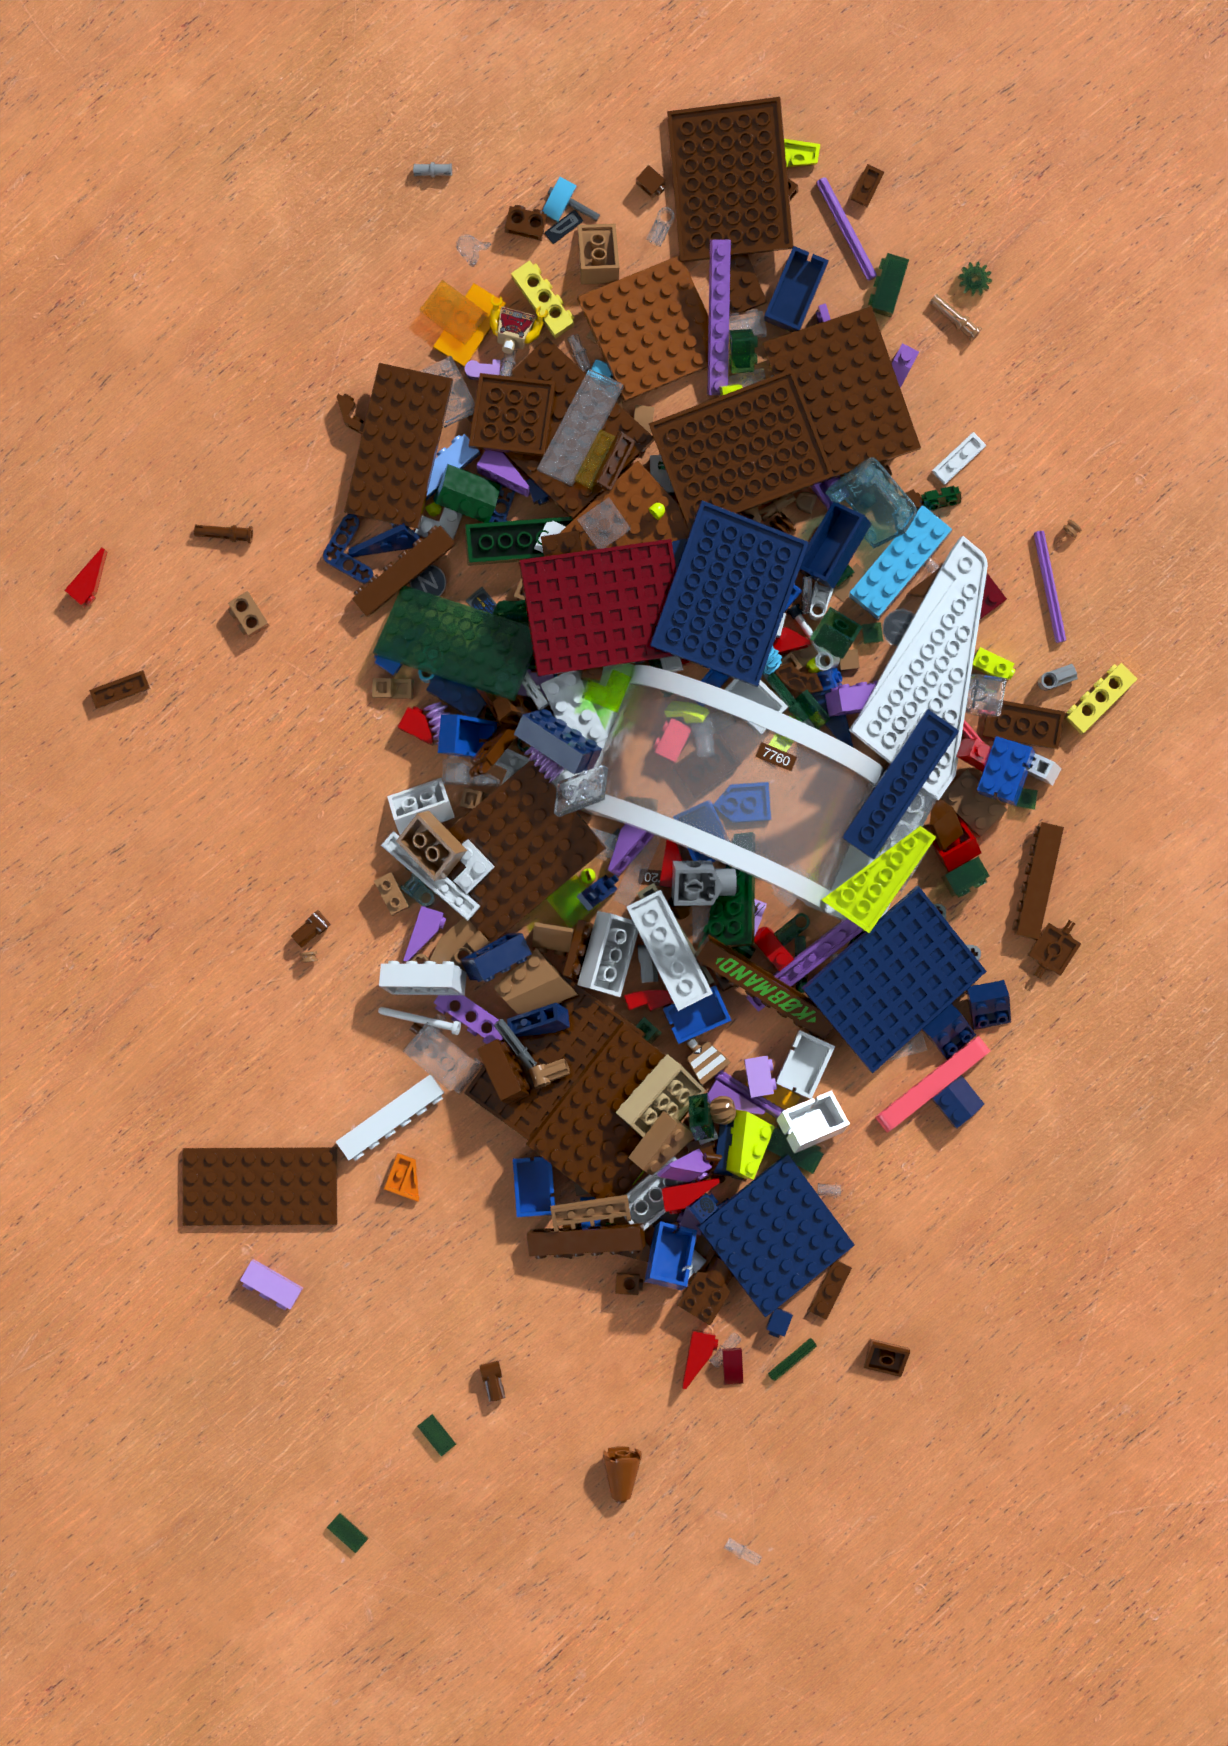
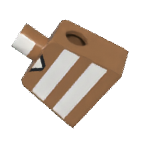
M694 1037L686 1043L692 1052L687 1057V1060L701 1085L731 1063L708 1041L701 1046Z

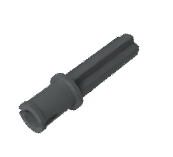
M503 1019L498 1020L494 1027L515 1053V1058L518 1057L528 1071L537 1062L534 1061L527 1051L528 1048L522 1045Z

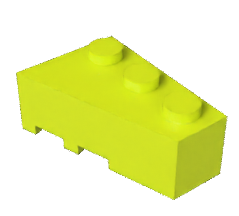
M736 1110L734 1128L731 1127V1134L733 1136L732 1144L728 1150L726 1170L741 1178L754 1180L775 1126L747 1111Z

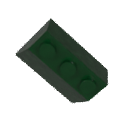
M447 464L433 499L435 504L484 523H489L496 507L501 484Z

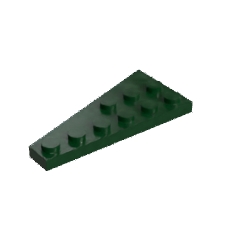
M753 832L734 834L732 844L755 853V834ZM726 864V867L723 869H733L734 867ZM734 868L737 881L735 896H718L714 904L711 905L710 917L707 925L704 927V936L698 948L708 934L728 947L754 945V876Z

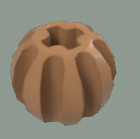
M719 1096L711 1101L710 1113L712 1120L717 1124L725 1125L735 1119V1104L730 1097Z

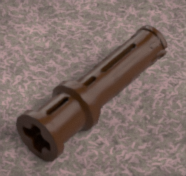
M195 524L194 536L230 539L232 542L247 541L251 544L253 540V527L242 528L237 527V525L220 527Z

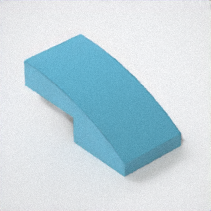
M559 177L542 210L544 214L559 222L577 185Z

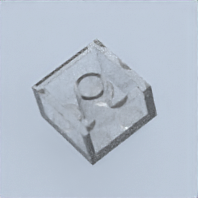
M609 497L577 519V522L596 549L607 548L631 531V528Z

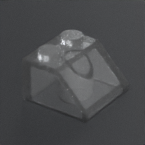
M971 674L965 713L979 717L1000 716L1007 678Z

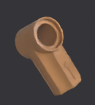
M564 1058L547 1065L541 1064L529 1069L535 1088L545 1087L551 1084V1081L570 1075L568 1064Z

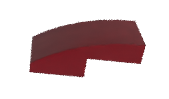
M742 1348L722 1349L724 1385L744 1384Z

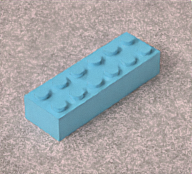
M922 505L849 592V597L879 620L948 538L952 528Z

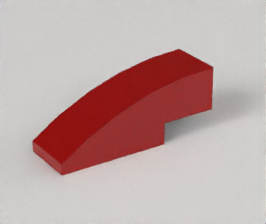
M646 990L624 995L629 1010L648 1004L651 1011L673 1003L668 990Z

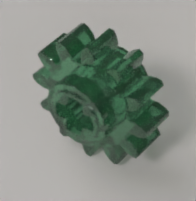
M969 262L968 269L963 267L961 271L964 274H959L958 276L960 280H963L960 282L959 287L965 286L964 293L970 290L972 297L976 291L981 296L983 293L982 289L988 291L989 286L987 284L992 283V279L987 278L992 272H985L987 265L981 268L979 267V262L974 267ZM977 276L979 278L978 281L973 282L972 278Z

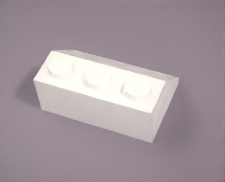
M442 778L387 796L400 835L417 813L430 811L440 823L455 818Z

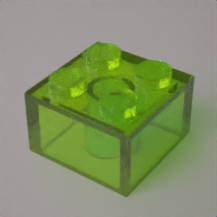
M574 875L546 898L569 928L574 927L578 919H584L600 906L599 903L588 911L576 897L587 888L577 875Z

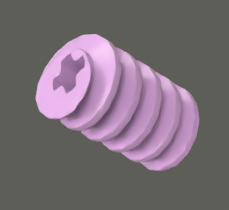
M442 702L423 708L424 711H430L426 714V718L432 719L428 722L429 726H434L430 730L431 733H437L433 736V740H439L441 715L450 714V712H444L448 705H442Z
M532 746L524 753L525 755L531 754L530 761L536 760L535 767L541 765L539 772L546 771L544 778L551 777L549 783L556 779L565 769Z

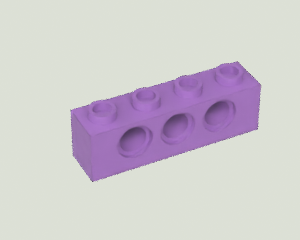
M438 995L434 1001L437 1005L435 1009L444 1015L448 1012L452 1015V1021H458L468 1026L467 1031L474 1036L479 1034L484 1037V1043L488 1044L496 1039H503L494 1027V1024L499 1019L464 995ZM454 1000L459 1001L461 1005L460 1009L456 1012L450 1009V1003ZM469 1011H473L476 1014L474 1022L466 1020V1014ZM483 1023H491L492 1031L490 1033L482 1031L481 1026Z

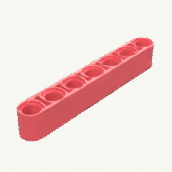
M980 1036L975 1037L880 1112L875 1119L888 1133L986 1056L991 1050Z

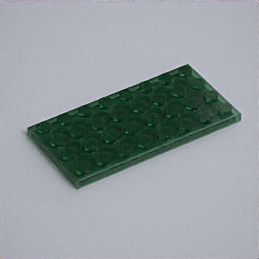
M405 585L397 596L373 651L376 656L515 701L534 656L529 625Z

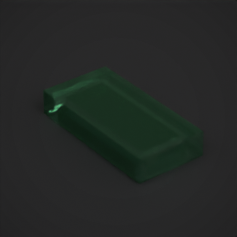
M807 689L794 700L817 730L831 719Z
M433 1413L417 1425L440 1456H443L457 1444Z
M340 1512L327 1526V1529L355 1553L369 1539L368 1536Z

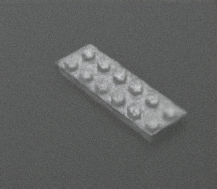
M591 369L588 370L537 468L538 471L573 486L624 387L622 383Z

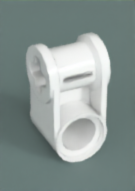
M818 582L814 584L811 595V607L808 609L809 617L815 621L821 620L824 617L833 592L832 588L819 585ZM816 606L820 607L822 609V614H814L812 608Z

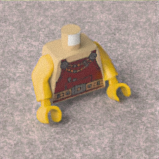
M494 295L491 297L493 308L490 314V326L493 334L498 336L497 342L503 344V352L512 354L514 348L523 349L526 344H530L539 337L544 323L543 318H546L549 314L547 309L545 314L541 316L539 313L541 306L536 309L538 316L536 319V315L505 307H501L500 310L499 306L502 304V297L500 296L498 304L493 302Z

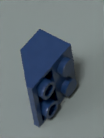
M1004 980L970 986L967 989V1000L974 1030L1011 1023L1010 997Z
M952 1004L922 1029L946 1059L954 1055L976 1036L966 1019Z

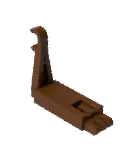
M486 678L479 679L476 682V689L485 700L499 726L470 761L473 764L469 771L471 777L487 773L517 737L514 733L518 725L499 721L493 701L497 699L494 696L496 690L487 691L485 689L484 682H486Z

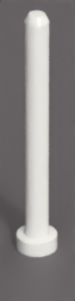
M380 1007L378 1010L382 1015L450 1030L455 1035L459 1034L461 1022L458 1021L450 1023L385 1007Z

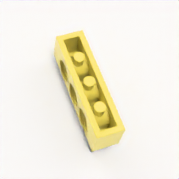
M529 260L512 272L511 277L535 311L541 306L539 313L542 316L545 314L546 309L548 310L549 314L546 318H543V322L556 339L574 326L573 320L575 318L569 310L566 311L563 308L562 304L564 303L560 296L553 294L551 291L553 287L547 279L543 280L540 275L542 272L536 263L532 264ZM534 279L538 281V285L530 287L528 282ZM547 295L549 300L543 303L539 301V297ZM553 310H557L560 312V316L552 318L550 313Z
M1122 663L1118 666L1114 664L1107 671L1109 675L1104 680L1100 678L1093 685L1095 689L1091 693L1087 691L1080 698L1082 702L1078 706L1074 704L1066 712L1068 716L1065 719L1081 735L1137 680ZM1110 679L1117 681L1118 687L1116 689H1112L1109 686ZM1096 693H1102L1104 695L1103 702H1098L1096 700ZM1083 706L1090 708V716H1085L1082 713Z

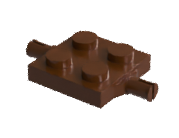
M1068 920L1063 929L1048 923L1041 933L1040 939L1036 941L1028 956L1036 960L1040 965L1034 974L1039 979H1041L1046 969L1061 976L1080 947L1081 943L1069 934L1075 925L1074 922Z

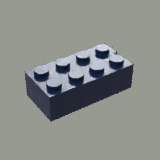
M794 246L763 321L790 332L801 330L829 260L813 254L811 261H807L809 252Z
M833 501L807 546L799 571L803 575L815 581L818 580L819 583L834 589L872 523L865 515Z
M545 709L523 714L514 733L515 736L574 775L594 769L602 751V748L594 740L585 738L580 731L570 728L565 721L555 718L550 711Z

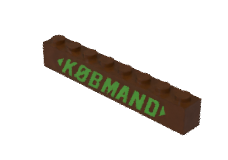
M709 934L696 951V959L701 966L710 967L717 976L721 978L724 976L737 988L740 986L750 997L759 998L763 1005L768 1008L773 1007L784 1018L789 1017L799 1028L804 1027L809 1030L812 1036L820 1037L824 1040L832 1030L833 1026L810 998Z

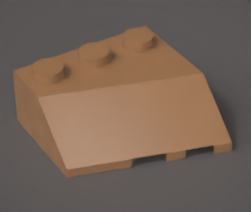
M537 949L527 957L525 962L520 963L494 987L518 1015L553 1003L560 1004L562 1001L578 995L546 956Z
M663 1111L628 1158L642 1170L653 1176L695 1138L697 1134L692 1128Z

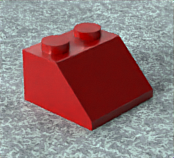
M960 817L957 818L964 834L945 850L940 851L936 839L931 844L948 872L982 854L976 838Z

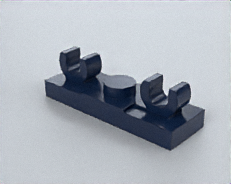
M615 874L610 878L604 875L576 897L590 911L618 890L614 884L619 879Z

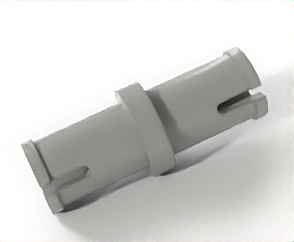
M431 162L430 164H414L413 174L414 176H431V178H435V176H452V163L435 164V162Z

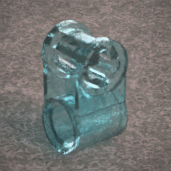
M413 873L410 874L411 877L404 885H400V888L424 907L434 905L436 900L434 893ZM425 893L431 895V900L428 903H423L421 900L422 895Z

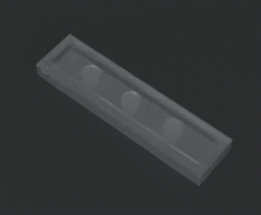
M654 835L629 864L614 901L625 906L633 904L661 837Z

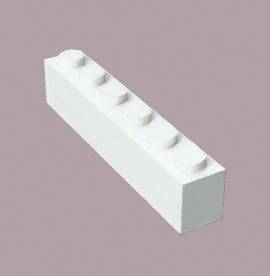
M430 1074L338 1139L336 1143L348 1160L353 1158L356 1161L364 1155L363 1150L368 1147L370 1150L380 1144L378 1141L380 1138L385 1136L387 1139L396 1132L394 1128L399 1125L404 1127L411 1122L410 1117L415 1113L419 1116L427 1110L425 1106L431 1102L435 1105L442 1100L441 1095L444 1094V1091L432 1074Z

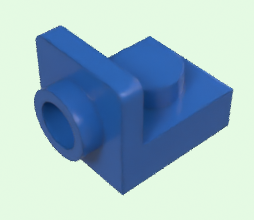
M837 668L817 673L823 691L842 685V675Z

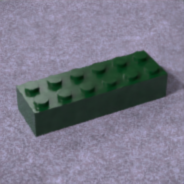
M571 517L466 524L464 530L467 564L471 566L511 563L524 559L544 557L542 552L534 548L537 542L542 545L538 540L541 533H549L543 530L546 522L555 521L566 527L573 519Z

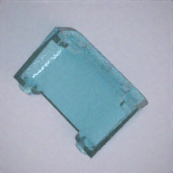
M873 457L864 460L826 491V494L833 502L840 503L845 499L854 511L868 518L872 524L864 537L873 549L906 533L917 514L916 506L878 460Z

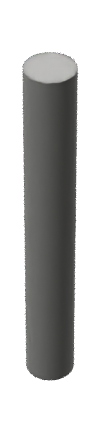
M550 187V189L548 190L549 195L551 194L553 187ZM570 198L567 205L598 221L600 214Z

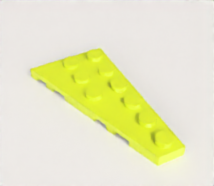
M919 826L824 897L822 901L870 933L936 836Z

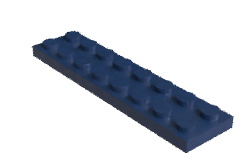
M926 709L841 838L871 859H875L959 730L929 709Z

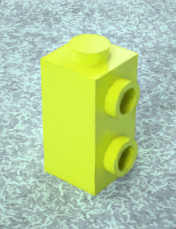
M980 647L973 658L972 668L1004 683L1007 679L1011 680L1015 669H1013L1015 663Z

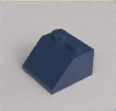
M962 1075L931 1098L956 1129L970 1119L984 1105V1102Z

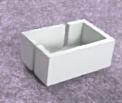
M734 679L725 689L780 713H783L788 708L761 680L758 687ZM744 720L760 736L767 730L764 727Z
M798 1030L792 1044L795 1049L794 1051L789 1050L776 1079V1084L790 1090L794 1087V1092L812 1099L835 1046Z
M832 1091L816 1097L815 1100L813 1098L782 1111L777 1118V1122L784 1135L788 1134L786 1139L794 1153L839 1135L849 1126V1122Z

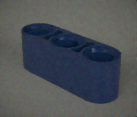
M734 1120L728 1124L719 1125L716 1154L722 1155V1158L713 1174L731 1177L733 1173L726 1170L729 1146L732 1144L733 1134H731V1127L734 1128Z

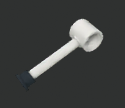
M799 604L790 608L786 613L790 614L793 619H796L818 652L815 658L816 666L820 670L836 668L840 662L838 653L833 650L824 649L802 616L803 612L799 608ZM826 655L830 658L829 665L825 663Z

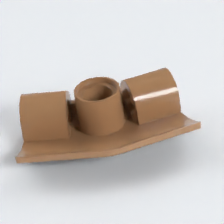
M463 917L440 938L429 961L436 962V964H442L443 961L454 962V965L459 966L460 969L465 971L461 961L458 959V953L464 950L469 955L490 944V942L474 927L470 920L467 921Z

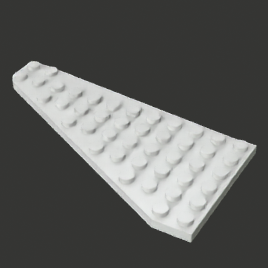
M964 536L958 539L949 552L861 713L849 729L851 733L888 763H891L926 709H929L958 729V734L921 788L936 800L941 798L956 776L958 763L956 755L961 743L988 567L985 554Z

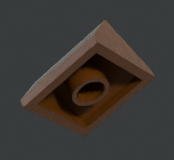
M932 798L930 827L936 836L935 839L941 851L945 850L964 832L954 808L941 799L936 800Z
M870 1338L864 1368L902 1377L910 1355V1349Z

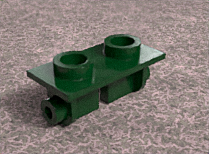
M954 485L941 488L942 495H939L937 490L924 492L921 495L924 506L931 511L961 503V491H959L958 486L955 487Z

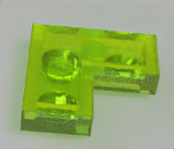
M612 669L606 687L588 680L582 698L618 713L632 677Z

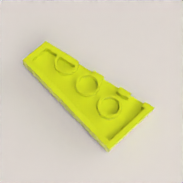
M784 139L787 167L817 165L820 144Z

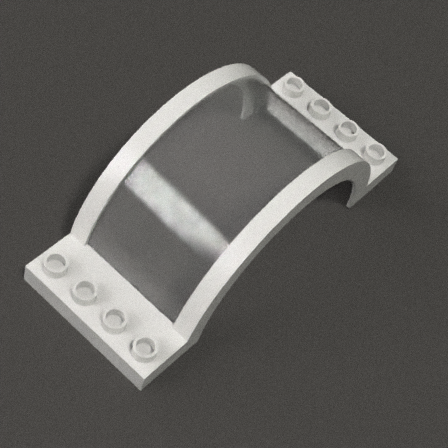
M630 663L603 667L600 683L581 680L608 738L597 743L602 748V751L594 769L575 775L564 769L552 781L573 808L593 816H602L633 826L704 854L765 881L798 898L807 906L840 920L846 917L823 902L822 899L919 826L923 827L932 805V797L920 789L875 859H871L842 839V836L885 772V769L880 764L855 748L822 731L747 698L674 672ZM579 670L577 672L581 679L582 670ZM761 742L797 756L792 771L756 757ZM889 906L887 907L883 915L888 911Z

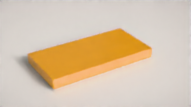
M473 283L433 348L465 367L491 329L490 314L493 308L491 303L493 295ZM494 296L493 302L498 304L500 299ZM502 301V304L499 306L500 310L501 307H505L506 305L504 301Z

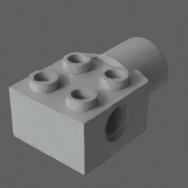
M673 861L671 897L674 906L713 905L718 896H735L737 881L734 868L715 869L712 861Z

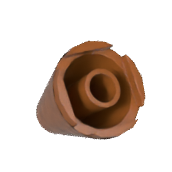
M626 1446L610 1447L608 1452L603 1451L611 1497L617 1503H625L631 1498L642 1458L641 1451L636 1448L635 1452L629 1451V1447Z

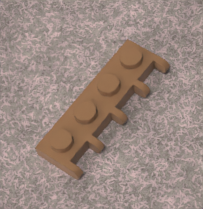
M627 1195L550 1206L554 1232H558V1226L571 1224L573 1230L576 1229L575 1223L589 1221L591 1227L595 1226V1220L609 1219L610 1224H613V1218L626 1216L627 1221H631Z

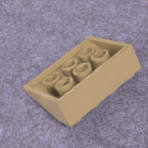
M667 1054L659 1061L653 1071L646 1076L638 1088L633 1091L630 1097L621 1104L616 1113L639 1135L644 1137L663 1111L680 1120L706 1090L678 1062Z

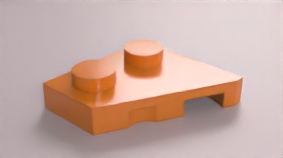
M397 1152L383 1189L419 1202L416 1159Z

